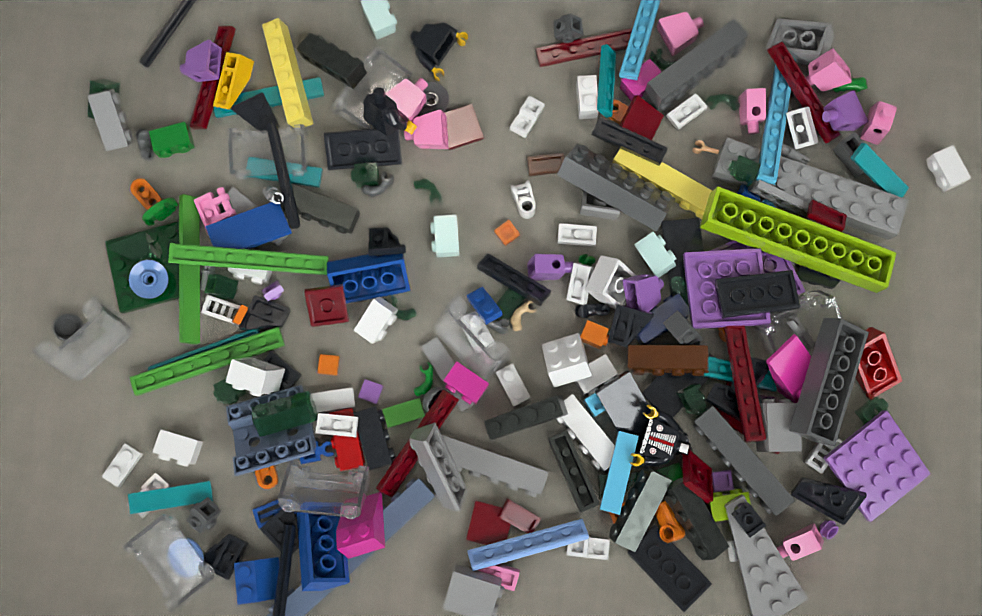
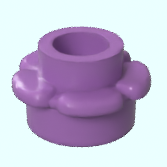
M831 520L824 521L819 527L821 536L827 539H832L839 530L836 522Z

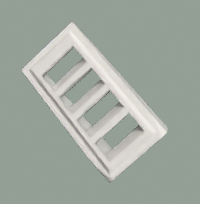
M207 294L201 313L232 323V312L234 308L238 309L240 305ZM214 301V308L212 312L208 311L209 307L211 305V302ZM219 303L223 304L220 314H216ZM226 306H229L230 309L227 317L223 316V314L225 312Z
M838 438L835 446L816 443L806 458L805 463L822 474L828 464L817 453L820 451L827 455L829 452L822 448L823 445L830 448L831 452L843 440ZM814 457L822 462L821 466L813 461Z

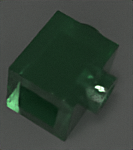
M377 163L354 164V170L351 171L352 182H355L357 188H362L364 185L379 186Z
M219 274L209 275L204 293L221 299H234L238 291V281Z
M227 378L213 385L215 389L213 394L218 402L231 405L238 402L239 397L247 393L245 389L238 390L233 388V385L227 383Z

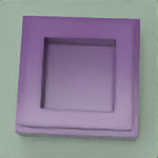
M365 379L358 398L377 404L384 386Z
M731 470L712 472L713 492L734 490Z

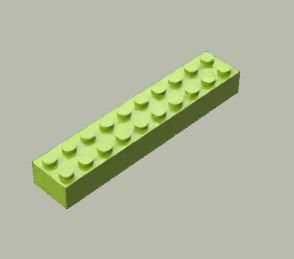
M718 186L709 195L700 225L701 229L756 249L761 248V251L875 293L888 288L897 254L891 250Z

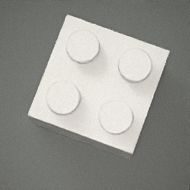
M601 255L585 290L599 302L616 309L617 304H626L623 279L636 276V274L619 259Z
M579 333L542 344L547 371L554 387L592 376Z
M253 357L232 359L226 382L232 384V387L235 389L249 390L250 394L254 396L271 394V392L279 391L285 369Z

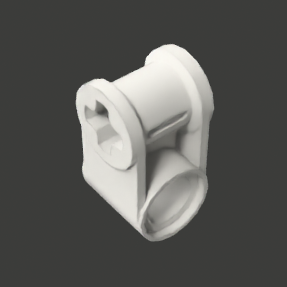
M529 180L520 185H510L511 193L520 216L525 219L533 217L536 204ZM529 205L532 209L526 211L522 207Z

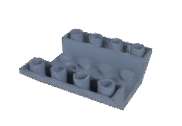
M302 385L226 406L227 421L233 430L236 456L232 457L235 476L315 454L317 445L311 412ZM298 429L296 435L289 436L291 430ZM260 440L257 446L251 447L253 441Z

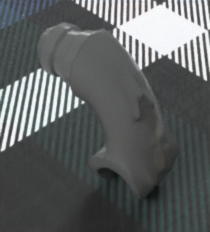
M140 128L136 131L135 135L143 159L150 161L154 158L150 135L147 129Z
M383 172L381 174L382 183L379 186L364 185L362 192L368 194L371 198L384 193L394 182L393 174L389 179H385L387 173Z
M507 319L494 320L487 324L489 328L500 334L508 332L507 328L502 327L509 325Z

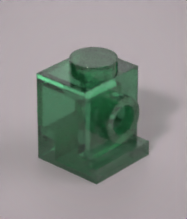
M739 155L736 161H731L728 171H730L729 175L734 176V179L738 181H746V186L750 187L761 164Z
M693 383L677 392L686 412L695 415L703 413L706 410L705 407H707L704 394L698 390L701 387L698 383Z
M874 397L854 411V413L865 425L881 411L886 410L889 412L887 409L889 405L883 398Z

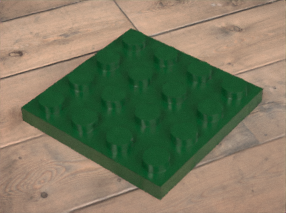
M179 222L105 241L120 313L124 314L179 299V264L168 263L170 243L179 244ZM144 260H153L162 264L169 278L166 290L160 296L151 299L136 295L129 284V275L132 268ZM150 276L148 282L152 283L154 278Z

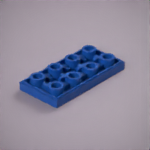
M273 202L205 226L213 247L249 250L292 234L280 204H274Z

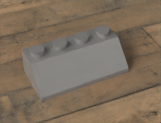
M436 423L415 429L409 438L410 446L418 455V462L424 468L427 480L435 490L436 499L440 500L442 507L456 512L460 511L468 489Z

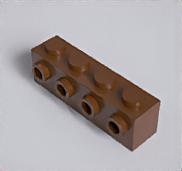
M628 345V370L633 375L652 373V375L662 376L664 373H672L675 376H683L684 373H692L694 376H703L704 373H709L708 345Z

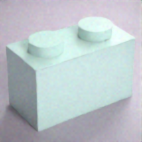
M388 0L360 1L376 40L396 32L395 24H397L395 15L393 13L390 14L388 10L390 9Z
M457 215L434 216V222H431V234H435V241H432V252H436L437 258L460 256Z
M652 232L634 245L654 275L659 278L676 267L674 262L676 257L671 250L667 251L663 245L666 243L661 235L656 236Z

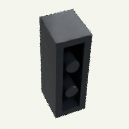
M374 406L354 412V417L359 418L357 429L369 470L372 471L392 465L393 459L396 456L393 447L389 448L387 440H390L388 429H384L382 421H385L382 409L378 410Z

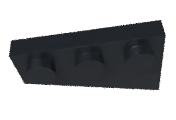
M719 383L713 384L705 401L741 422L736 393L730 392L731 386ZM758 394L759 403H762L764 399H775L772 396L767 397Z
M801 477L791 491V496L844 526L867 497L866 492Z

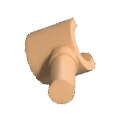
M701 140L695 142V145L700 146L701 149H692L695 154H700L702 151L719 154L718 149L705 146Z

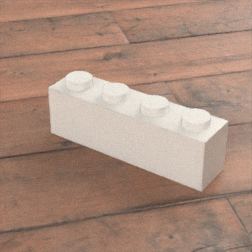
M572 394L564 400L568 415L559 417L556 420L560 424H565L572 439L576 438L580 443L578 445L580 450L585 455L587 453L593 459L591 461L592 465L597 470L605 471L610 467L615 445Z

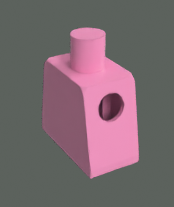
M687 12L659 19L656 28L671 55L674 56L696 41L699 34L697 29L702 28L704 23L701 17L692 20Z
M834 48L810 62L808 65L809 75L805 77L810 86L816 85L823 92L852 82L850 68Z
M419 78L415 84L408 79H404L385 94L396 102L399 116L406 122L409 120L413 123V119L418 116L426 104V94L423 91L428 87V84L422 78Z
M766 88L746 89L738 97L740 124L747 125L748 134H758L759 124L766 118Z
M882 101L874 104L869 110L867 116L869 122L864 125L860 139L878 145L890 131L897 107Z
M441 110L414 118L413 123L417 128L412 135L404 131L405 140H414V144L421 149H449L447 117Z
M812 523L784 537L783 545L776 548L782 558L790 556L791 560L794 561L821 550L824 540L815 523Z

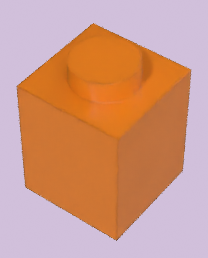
M587 320L580 337L583 343L600 349L602 345H607L609 329Z

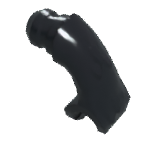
M604 303L579 304L575 308V314L580 318L604 316L610 313V307Z

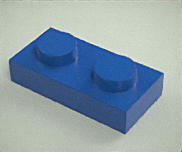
M483 286L466 295L468 301L486 325L503 316L501 309Z

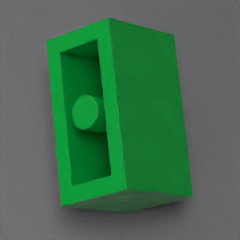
M185 121L149 131L153 152L159 158H168L176 153H187L190 149L195 148L191 128Z

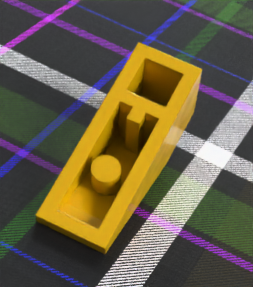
M226 52L213 104L214 107L230 110L250 80L254 65L253 60L241 54Z

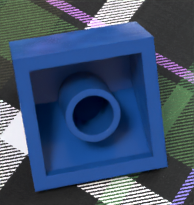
M279 557L234 563L237 605L275 599Z

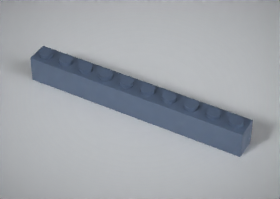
M413 478L405 486L407 489L402 494L398 492L390 499L392 503L388 507L383 506L385 542L435 498V495L420 478L417 480ZM375 551L348 559L349 575ZM300 580L299 583L301 585L296 590L292 588L288 591L285 616H305L336 587L324 591H302ZM274 605L268 609L270 613L267 616H273Z

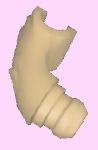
M527 301L517 308L510 318L509 323H511L512 329L515 332L522 329L521 316L523 313L536 312L537 309L530 310L528 308L529 304H533L532 301Z

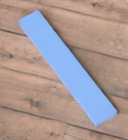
M583 519L467 550L472 571L583 541L589 539V535Z

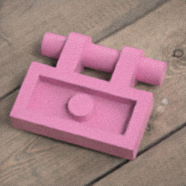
M224 187L216 190L219 195L216 198L213 193L209 192L194 199L204 227L237 215L235 209L231 207L229 194L225 192ZM220 203H222L225 210L222 214L218 206Z

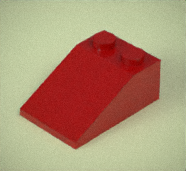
M873 327L865 330L869 333L855 377L869 400L902 382L885 332Z

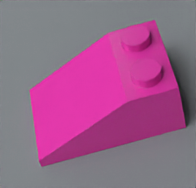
M795 334L770 356L766 362L778 392L793 403H798L812 356Z
M381 492L344 504L336 530L337 550L348 559L385 548Z

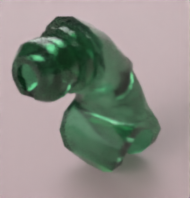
M657 48V54L651 51L649 55L650 60L664 70L677 61H665L662 58L663 50L661 48Z
M729 94L711 95L705 102L713 103L710 107L711 110L715 109L720 102L730 106L733 111L740 108L737 97Z
M425 178L414 181L415 189H425L431 192L429 199L432 205H434L433 200L435 198L439 199L440 204L442 203V196L434 183Z
M676 276L671 279V289L673 292L678 293L689 307L687 285L682 277Z
M391 296V305L398 309L396 306L398 299L395 296ZM413 308L409 310L398 309L395 315L398 319L409 321L417 313Z

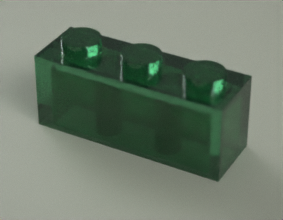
M306 391L252 407V421L259 436L262 437L317 421V409L310 391Z

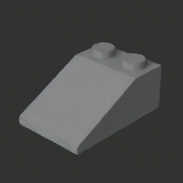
M777 18L766 51L770 47L783 42L793 59L796 60L795 62L808 66L810 62L829 51L834 39L832 24Z

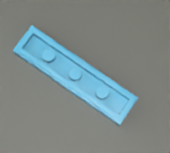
M618 431L600 510L620 515L632 466L629 462L633 461L634 456H631V454L635 453L638 436Z

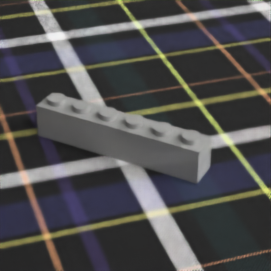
M442 435L458 471L464 468L469 470V475L480 478V475L487 476V481L495 484H499V481L507 483V488L515 491L518 488L526 490V495L535 498L537 494H542L549 472Z

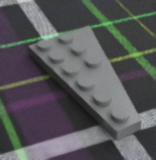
M741 494L726 503L725 509L738 555L752 616H782L808 600V597L765 529L763 528L749 538L731 515L738 504H745L747 502ZM746 517L745 521L748 522L752 517Z

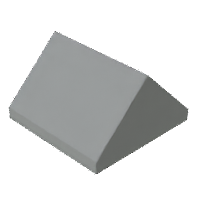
M583 190L580 215L617 220L620 209L612 207Z

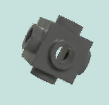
M569 13L553 21L555 38L563 43H571L574 39L583 36L582 18Z
M207 497L190 508V515L186 521L201 534L206 529L210 531L218 523L216 519L221 510Z

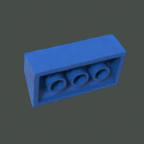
M369 254L327 262V275L330 286L343 284L346 303L411 291L403 254L369 256Z
M303 504L297 512L302 591H324L350 582L348 559L337 550L336 530L343 510L342 505Z

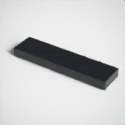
M599 117L591 134L660 166L668 150L667 147L601 117Z
M489 253L477 265L478 270L540 307L551 295L550 289Z

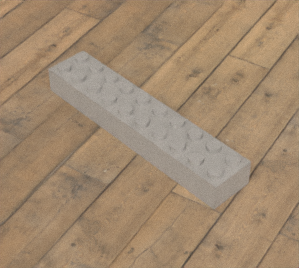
M726 138L721 147L711 179L740 188L741 184L749 187L751 183L757 181L756 175L761 149ZM780 156L777 182L775 185L770 184L807 203L815 200L847 215L845 225L887 240H891L898 235L908 204V199Z

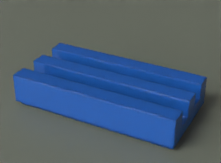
M291 495L253 509L258 528H261L267 522L261 523V519L276 514L284 506L260 516L258 512L284 501H290L294 514H297Z

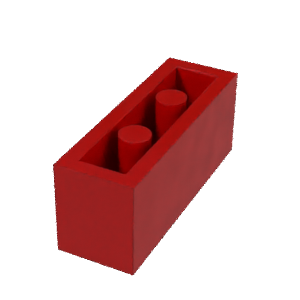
M348 408L330 412L329 414L354 417L355 409ZM358 429L356 437L336 435L331 437L332 448L336 449L337 456L334 457L336 468H340L341 472L366 467Z

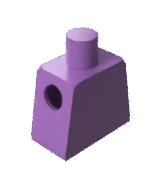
M206 40L188 50L185 63L180 65L181 73L196 82L218 80L222 48L211 40Z
M854 90L831 101L824 107L822 114L823 121L830 122L832 129L835 131H854L869 122Z
M534 254L527 262L528 277L535 281L558 280L565 273H572L573 262H564L563 255Z
M640 274L623 279L628 307L649 312L661 302L660 289L664 287V282L656 275Z

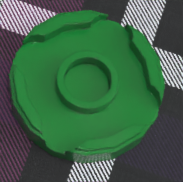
M173 197L163 199L150 207L142 216V220L147 226L155 225L154 221L156 220L159 222L165 220L176 211L177 201Z

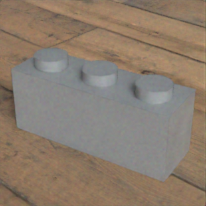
M114 88L89 94L87 97L105 150L109 151L129 146L132 143L133 136L130 129L126 127L125 122H127L125 112L120 109L119 104L121 100L119 94L115 93Z

